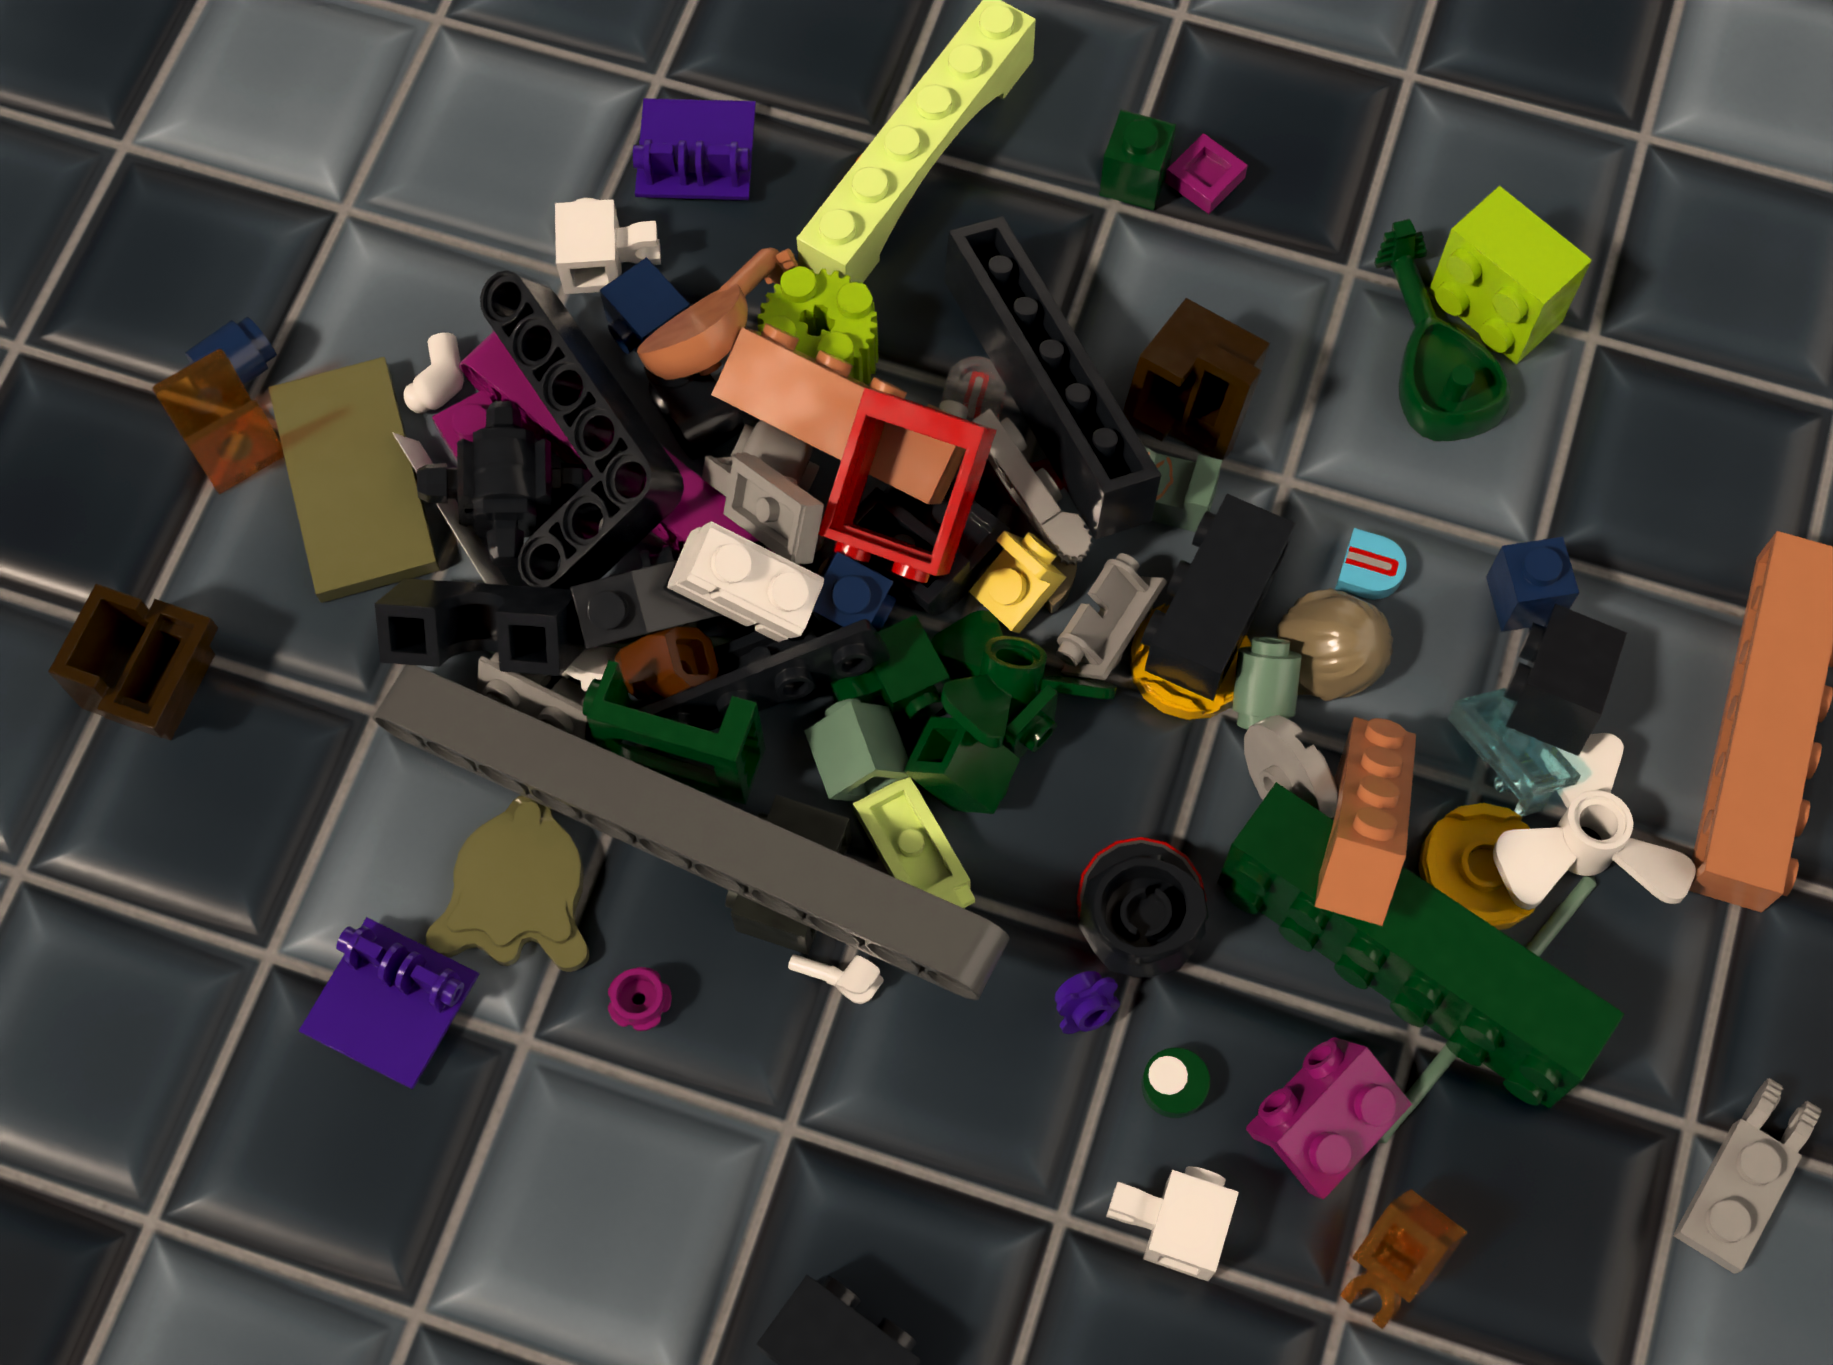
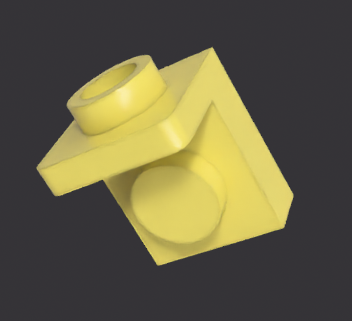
M1003 531L996 540L1004 548L1003 551L969 592L1010 631L1020 634L1067 577L1052 564L1053 560L1057 557L1056 553L1034 534L1028 532L1022 538Z

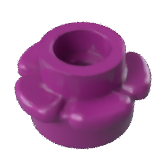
M637 967L626 970L614 978L608 988V996L611 1000V1003L608 1005V1012L616 1024L621 1027L633 1026V1029L636 1031H647L660 1023L662 1013L667 1012L671 1007L672 994L669 986L660 981L661 976L657 971L647 967ZM637 994L645 996V1002L641 1005L633 1003V998Z

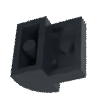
M951 482L941 504H926L891 485L884 491L876 487L859 504L853 524L933 551L954 484ZM974 500L949 574L940 576L930 574L928 582L922 583L893 573L891 570L894 561L871 554L869 562L866 563L882 576L892 580L897 588L929 614L936 616L949 610L969 592L971 579L1002 548L996 541L1003 531L1010 533L1011 529Z

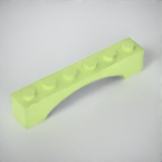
M1001 0L981 1L797 236L799 266L813 269L815 274H819L821 269H826L828 275L838 271L839 278L848 275L851 277V282L863 283L879 263L880 253L908 202L941 154L981 109L996 97L1004 99L1032 63L1035 18Z

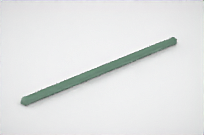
M1595 876L1582 877L1576 887L1525 948L1537 956L1543 953L1584 900L1596 888ZM1447 1045L1442 1048L1407 1091L1405 1096L1412 1105L1381 1137L1378 1143L1388 1142L1394 1132L1457 1058L1448 1049Z

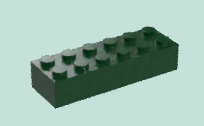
M1276 782L1231 844L1217 882L1225 888V896L1235 906L1250 914H1257L1259 911L1280 926V934L1292 945L1307 952L1315 949L1335 963V971L1345 981L1360 989L1371 987L1391 1001L1390 1008L1401 1019L1419 1028L1427 1025L1448 1040L1446 1045L1454 1055L1474 1066L1484 1064L1505 1079L1503 1084L1510 1093L1528 1104L1537 1106L1541 1103L1550 1109L1584 1079L1625 1013L1405 867H1402L1383 926L1314 907L1319 873L1334 820Z

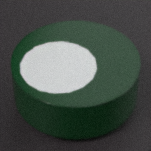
M1184 1048L1164 1049L1155 1054L1146 1065L1141 1082L1143 1096L1148 1105L1162 1116L1168 1118L1189 1116L1201 1107L1207 1097L1210 1088L1208 1069L1202 1059L1192 1051Z

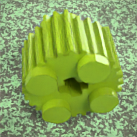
M797 266L784 272L781 276L780 284L776 283L774 285V293L767 292L765 295L766 303H761L760 305L761 313L757 317L758 331L762 332L766 323L799 338L796 350L816 359L819 350L834 355L853 365L849 374L850 377L862 383L870 384L871 374L876 373V363L879 361L877 312L875 311L873 297L867 286L860 282H851V277L848 275L839 278L838 271L828 275L826 269H821L819 274H815L813 269Z

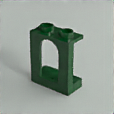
M609 660L602 679H593L583 702V715L587 716L591 736L595 739L596 745L698 791L746 805L766 749L757 703L732 696L717 734L633 709L619 664ZM623 739L710 764L714 766V770L621 743Z

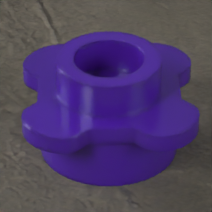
M1086 971L1069 978L1058 988L1054 999L1057 1004L1056 1009L1058 1013L1064 1018L1059 1025L1064 1034H1073L1080 1030L1084 1032L1092 1031L1110 1020L1120 1007L1118 998L1113 994L1118 987L1114 978H1102L1096 971Z

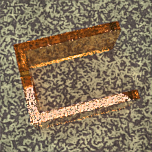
M222 349L210 353L153 386V392L219 494L284 457L282 445L262 408L256 400H251L229 358Z

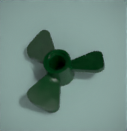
M987 610L968 614L940 631L931 641L944 667L973 676L950 680L944 683L941 695L944 709L975 739L990 748L1002 746L1007 723H1011L1040 693V690H1043L1047 685H1050L1058 693L1099 699H1115L1117 687L1106 681L1077 677L1045 676L1044 670L1047 654L1044 649L1024 638L1003 636L998 619Z

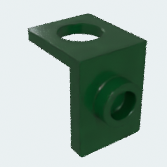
M1047 685L1006 728L1003 745L1019 759L1028 750L1033 753L1039 750L1057 727V723L1054 720L1058 692L1050 685Z

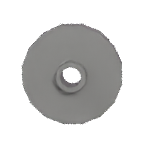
M1280 715L1266 717L1249 726L1244 736V755L1249 774L1261 799L1264 800L1277 782L1329 818L1335 817L1339 797L1335 779L1320 750H1317L1314 744L1305 748L1301 741L1295 737L1303 732L1295 722Z

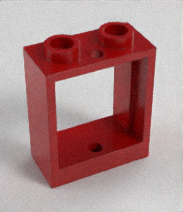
M864 388L818 535L836 541L833 551H838L851 559L869 562L871 554L894 561L891 571L911 580L927 583L930 574L934 576L949 574L997 430L880 390ZM885 422L966 449L933 551L853 524Z

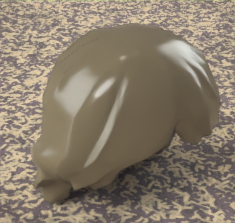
M1330 587L1328 590L1313 591L1304 597L1298 598L1294 606L1288 609L1287 614L1283 615L1276 629L1278 638L1290 641V651L1302 655L1298 695H1312L1324 701L1350 697L1372 686L1390 665V656L1393 653V637L1391 636V629L1389 628L1386 616L1375 605L1351 596L1344 591H1336Z

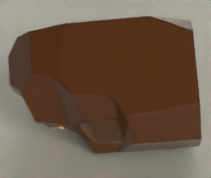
M672 627L648 634L620 649L615 656V662L619 664L628 693L637 699L650 698L659 701L717 677L719 672L712 641L697 627Z

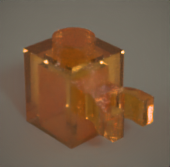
M1412 1189L1408 1190L1388 1205L1352 1258L1367 1270L1353 1278L1340 1296L1351 1304L1358 1299L1364 1288L1376 1290L1381 1296L1382 1307L1374 1316L1372 1322L1381 1329H1384L1399 1311L1401 1297L1410 1303L1429 1287L1465 1237L1467 1231Z

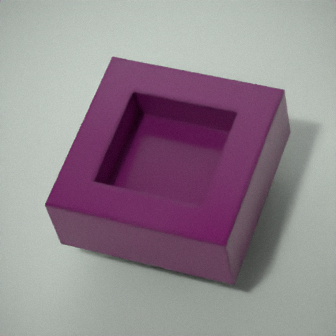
M1203 133L1167 169L1165 183L1203 211L1210 214L1245 179L1248 165Z
M485 389L432 416L437 430L456 461L457 442L463 438L473 442V432L486 426L487 409L493 402Z

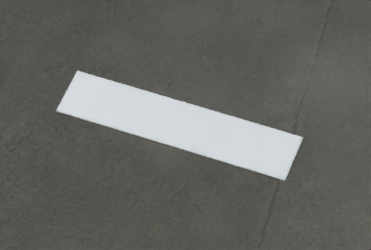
M392 432L416 472L418 468L424 465L433 464L420 441ZM448 499V504L436 503L485 584L509 585L499 568L491 562L487 549L479 536L475 534L472 525L465 527L459 524L458 503L456 499Z

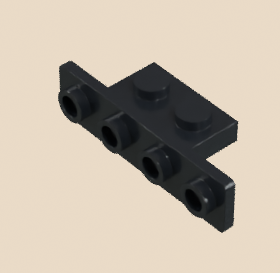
M811 613L806 628L799 637L777 642L755 631L713 648L719 668L716 678L638 710L711 731L721 727L732 696L756 702L758 711H762L787 700L801 699L809 695L813 690L828 685L831 682L845 677L862 675L871 667L888 661L890 655L887 645L869 620L863 619L822 635L820 623L814 614Z

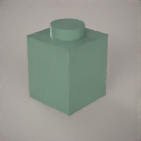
M855 698L846 699L830 706L825 711V718L804 731L829 799L857 802L894 782L910 777L903 771L909 759L888 706L861 703L859 699Z

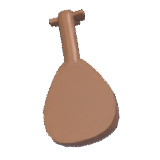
M771 247L759 250L719 290L699 300L655 330L641 343L637 350L644 366L651 373L665 380L683 378L698 372L700 376H705L717 370L722 365L720 360L732 350L741 328H746L748 305L745 297L763 279H765L767 284L773 282L780 284V279L784 272L799 266L792 251L787 248L779 252Z

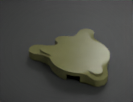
M522 795L518 796L512 801L505 812L482 824L467 838L458 853L454 867V889L451 901L445 912L429 927L426 933V943L430 949L446 957H453L467 949L477 947L487 953L501 966H510L520 958L523 946L532 941L538 943L554 964L562 971L573 972L586 965L589 960V949L578 930L575 917L576 907L583 892L584 867L575 843L570 835L554 819L552 809Z

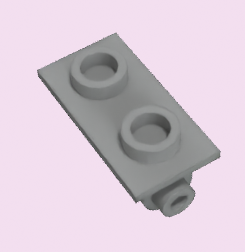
M1119 553L1116 559H1108L1100 575L1087 593L1097 603L1100 610L1097 613L1090 604L1081 603L1064 631L1057 638V643L1060 647L1056 655L1066 663L1061 672L1067 676L1106 680L1110 672L1121 661L1123 651L1142 621L1151 613L1153 603L1167 581L1159 577L1139 576L1136 573L1140 567L1139 563L1127 554Z
M498 652L493 655L491 660L484 656L480 657L478 662L477 693L587 741L589 724L587 716L583 715V702L586 691H583L580 685L562 677L550 690L545 686L551 680V675L501 672Z

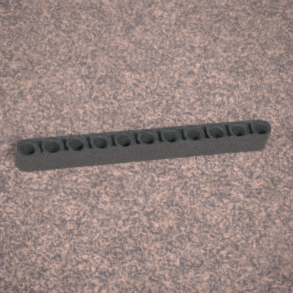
M405 665L372 717L380 727L408 744L964 998L979 1000L1009 942L1010 937L1003 929L978 914L416 665Z

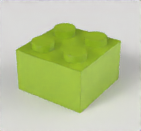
M1499 185L1451 229L1428 292L1435 297L1437 303L1445 312L1452 316H1458L1474 329L1487 347L1497 353H1503L1517 365L1563 322L1592 259Z

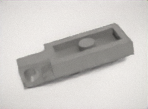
M742 452V454H731L730 457L713 458L711 455L705 456L702 479L726 496L723 512L725 516L776 554L798 565L813 563L824 509L822 502L755 455Z

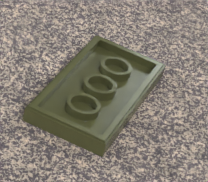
M385 357L268 387L314 589L319 601L323 603L400 582L404 578L411 579L440 571L423 500L418 498L415 469L392 433L394 432L406 437L390 369Z

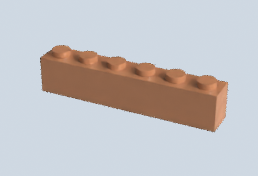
M1776 531L1757 556L1692 856V862L1696 867V874L1689 889L1691 892L1762 913L1780 896H1788L1794 886L1799 867L1798 859L1791 857L1794 837H1799L1802 834L1810 813V801L1802 799L1806 779L1809 780L1813 777L1822 751L1821 743L1814 741L1817 722L1821 723L1825 719L1833 696V688L1825 685L1828 667H1833V546Z

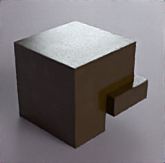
M1185 298L1141 353L1123 413L1132 426L1162 442L1172 429V436L1212 458L1222 460L1223 463L1236 442L1262 372L1261 367L1270 343Z
M95 584L48 672L82 709L171 741L216 655L211 649L210 644L218 627L212 618L157 599H154L150 609H148L139 598Z

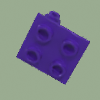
M643 98L639 145L633 146V167L637 168L635 197L749 200L756 101Z
M366 917L358 929L348 926L341 933L336 949L343 952L344 956L300 1027L299 1032L413 1090L480 974Z

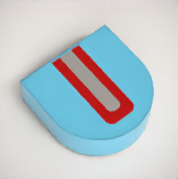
M1354 528L1335 589L1372 600L1390 596L1399 588L1406 572L1407 562L1404 552L1398 544L1389 538Z

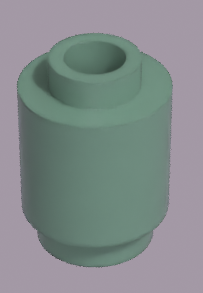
M1253 637L1251 647L1238 649L1232 709L1238 712L1237 725L1248 730L1249 726L1269 716L1280 715L1287 719L1295 716L1302 655L1290 651V641L1274 637Z

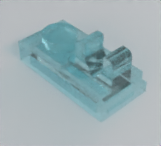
M1505 688L1456 700L1448 716L1449 721L1484 762L1487 761L1497 773L1494 780L1496 790L1499 793L1511 790L1519 799V803L1514 810L1518 815L1523 817L1543 811L1555 790L1577 784L1581 775L1555 746L1506 727L1514 701L1504 698Z

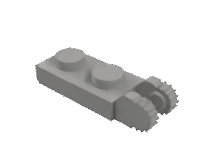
M988 409L972 420V422L997 430L987 458L988 463L1045 544L1056 553V558L1061 560L1060 563L1065 562L1067 566L1069 564L1075 566L1077 562L1081 563L1082 559L1087 557L1086 552L1090 551L1089 546L1092 545L1090 542L1092 536L1088 533L1089 529L1086 530L1084 528L1085 523L1079 514L1061 511L1057 502L1063 496L1058 486L1044 468L1034 472L1021 453L1028 448L1027 444L1013 422L1008 417L999 422L992 410Z
M1767 1078L1760 1086L1742 1119L1732 1124L1673 1235L1733 1274L1741 1272L1802 1158V1155L1798 1152L1809 1139L1822 1112L1819 1107L1809 1101H1805L1790 1117L1788 1127L1780 1141L1764 1133L1760 1128L1778 1105L1783 1089L1782 1085L1770 1078Z

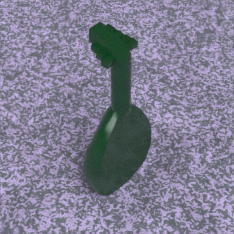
M1410 219L1394 222L1392 224V231L1384 233V242L1381 243V250L1378 251L1374 264L1377 269L1391 265L1415 326L1405 347L1399 376V400L1403 413L1414 430L1422 437L1433 441H1456L1483 434L1498 426L1508 412L1510 385L1500 363L1478 341L1463 330L1437 318L1415 263V259L1423 258L1427 255L1424 236L1421 231L1416 233Z

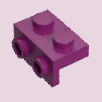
M1333 1037L1314 1047L1306 1055L1303 1067L1283 1088L1272 1092L1263 1100L1259 1106L1258 1115L1247 1125L1246 1130L1254 1140L1271 1146L1309 1194L1324 1200L1407 1111L1412 1103L1368 1047Z

